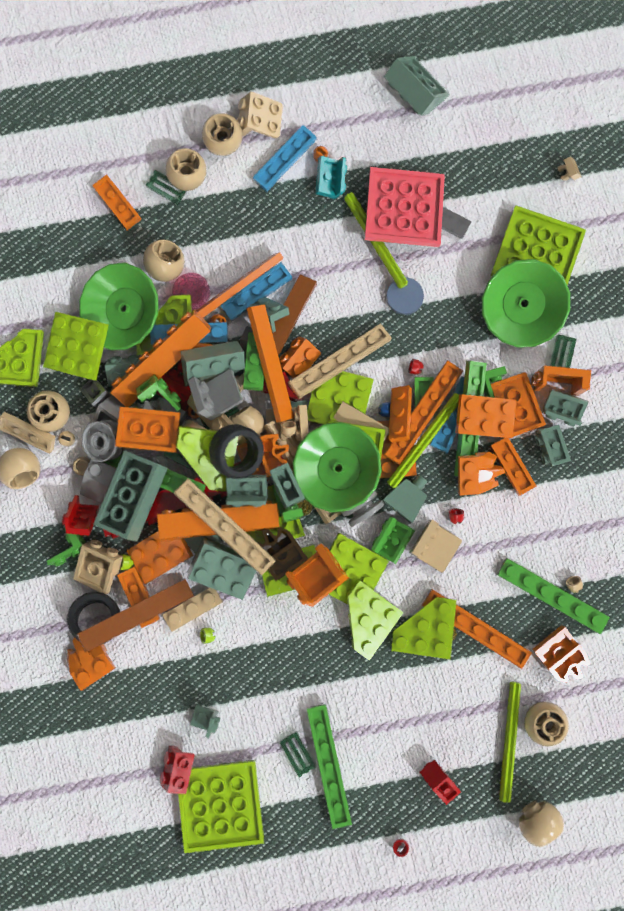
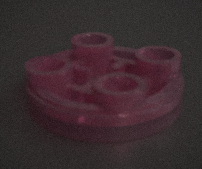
M186 273L175 281L172 294L173 296L191 295L192 311H196L209 301L211 291L207 280L197 273Z

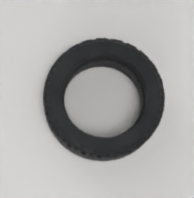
M231 424L218 430L214 437H212L209 447V458L213 467L221 474L234 479H242L252 475L261 465L260 463H262L264 456V445L260 436L251 428L239 424ZM243 435L247 442V454L240 464L229 467L225 460L226 448L232 439Z
M89 592L78 597L72 603L67 614V624L69 631L78 641L80 640L77 634L82 632L78 625V618L86 606L93 603H102L109 608L111 616L121 612L116 602L109 595L101 592Z

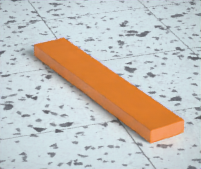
M280 252L274 253L198 308L196 312L202 318L283 260L284 257Z
M265 305L249 307L247 312L276 423L292 419L294 415Z
M446 361L411 413L410 440L392 442L383 454L385 457L397 465L402 463L462 374V369L450 361Z
M431 589L422 606L425 607L436 597H445ZM456 605L454 622L456 628L523 669L532 652Z

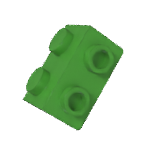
M390 516L384 522L380 535L374 539L371 550L397 564L415 530Z

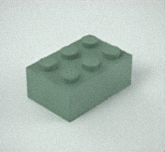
M206 537L202 538L187 571L189 580L241 600L244 599L256 573V570L231 547Z

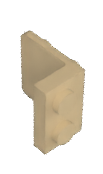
M252 91L240 99L237 121L241 126L243 137L249 132L255 131L277 139L280 136L283 105L278 101Z

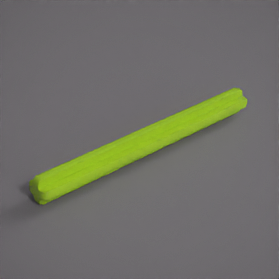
M349 193L345 196V202L365 232L366 213L354 193ZM370 241L398 288L401 289L407 286L408 281L384 242Z
M454 393L387 481L389 486L396 488L458 406L459 394Z
M510 682L499 794V799L506 803L511 801L521 693V684L519 682Z

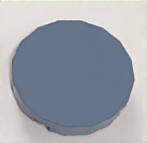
M406 277L408 284L401 289L398 288L395 281L389 286L387 303L395 313L411 315L421 307L424 300V290L415 279Z

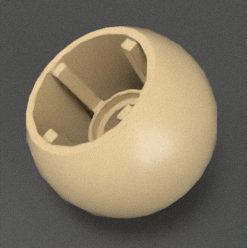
M217 113L209 117L204 123L202 140L211 153L227 156L234 153L241 145L242 129L239 122L233 116ZM222 137H227V139H223L224 141L220 140Z
M182 148L174 151L169 156L165 172L169 182L175 188L182 191H192L204 182L207 168L204 159L198 152L189 148Z
M158 240L151 243L145 250L143 265L146 272L153 279L161 282L172 281L183 271L185 263L184 254L175 243L168 240Z
M42 391L35 394L27 405L28 420L40 431H57L67 423L70 416L68 402L61 394L54 391ZM52 403L58 404V411L55 405H53ZM49 406L48 413L43 414V408Z
M252 406L244 407L228 417L234 424L251 428L259 436L265 429L262 414ZM243 435L238 436L237 446L247 443Z
M13 448L6 451L0 457V481L8 488L22 489L33 484L40 475V462L37 456L30 450Z
M538 702L530 707L526 713L524 720L525 730L535 743L548 747L555 746L561 743L567 736L569 730L568 718L558 705L551 702ZM550 712H553L556 718L551 717ZM552 721V728L546 730L545 725L547 722ZM536 730H541L543 732V736L538 735Z
M533 801L522 809L523 814L519 818V828L523 837L533 846L543 847L554 841L563 832V817L551 803L546 801L537 803V801Z

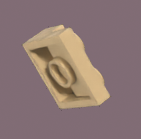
M92 540L81 546L73 579L98 592L108 594L110 593L114 575L119 573L123 556L119 555L118 550L115 548L103 547L100 541Z

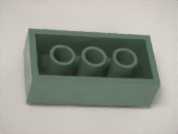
M124 450L93 525L127 540L138 541L168 468Z

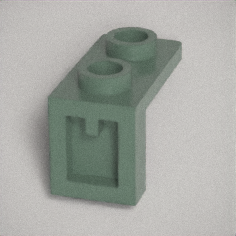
M196 705L190 726L207 730L205 737L210 738L211 734H215L221 719L217 717L219 711Z

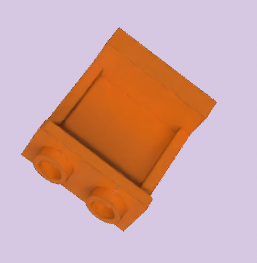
M544 365L535 372V375H532L531 386H534L533 391H539L547 385V382L572 384L571 395L579 396L590 390L591 370Z
M323 544L318 545L315 548L317 552L293 572L287 571L285 573L288 578L286 580L288 585L297 591V598L303 605L306 604L313 607L349 578L328 547Z

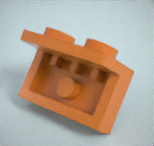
M298 337L291 342L288 351L279 357L281 369L294 379L308 370L321 355V352L306 338Z

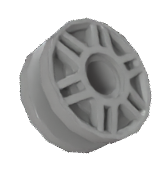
M113 420L92 422L86 426L82 434V446L90 459L96 462H105L118 458L123 453L124 448L115 446L118 423Z
M376 491L370 495L365 503L349 511H341L343 516L354 515L348 522L350 527L364 521L384 506L382 500L375 503L371 501L377 495Z

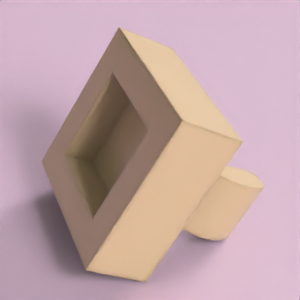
M571 156L564 159L565 165L557 168L559 172L567 171L566 175L561 177L563 181L568 180L570 177L573 180L581 178L576 161Z

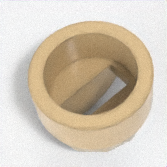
M293 421L282 422L281 433L285 437L293 436L296 433V423Z
M63 431L60 433L58 440L61 445L69 447L74 444L75 436L69 431ZM62 437H69L70 441L64 440Z
M571 576L566 580L567 588L571 592L578 593L579 590H582L583 583L579 576Z

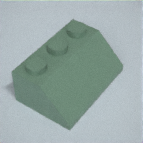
M414 56L397 58L384 76L388 81V85L396 89L400 93V97L413 107L412 109L416 114L421 116L431 113L450 95Z
M238 341L180 351L185 387L189 386L188 380L193 377L207 383L229 369L233 371L234 376H241L245 369L244 351Z

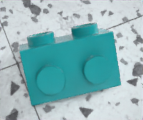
M324 156L318 158L315 194L336 199L345 192V174L347 172L345 157L339 160Z

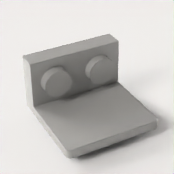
M231 369L207 383L201 382L195 377L188 380L198 413L211 421L243 402L236 378Z

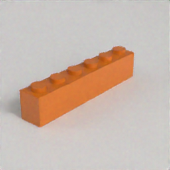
M195 310L191 313L189 311L180 318L181 322L177 326L172 325L166 333L168 335L166 337L156 340L152 345L154 348L149 353L145 351L138 358L140 361L136 365L131 364L125 370L126 374L122 378L117 377L112 382L110 393L125 407H130L138 399L136 388L153 375L160 379L181 359L180 351L192 349L211 331V326Z
M267 501L265 505L260 507H253L252 505H243L241 507H233L232 505L221 506V510L245 532L279 528L277 503L272 504V501ZM190 508L182 509L180 513H174L173 510L161 511L162 514L157 515L160 541L217 535Z

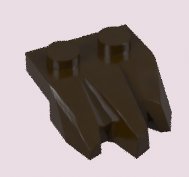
M279 527L276 536L269 529L262 530L265 543L256 542L276 560L268 568L275 581L285 576L287 571L291 572L308 560L290 531Z

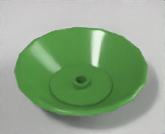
M536 259L516 260L501 267L488 281L482 296V316L489 331L501 342L517 348L536 347L551 340L564 327L570 312V291L564 277L550 264ZM527 300V306L522 307L521 301Z
M127 263L109 264L95 271L85 283L79 300L80 318L109 325L104 348L109 350H127L141 343L152 331L158 316V294L152 280L140 268Z
M343 422L323 424L309 432L298 445L292 462L293 475L304 498L314 507L329 512L349 511L365 503L376 490L382 472L380 453L373 439L359 427ZM338 465L342 466V470L340 472L336 471V467Z

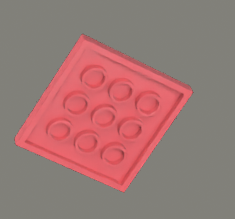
M370 167L365 240L440 247L445 174Z

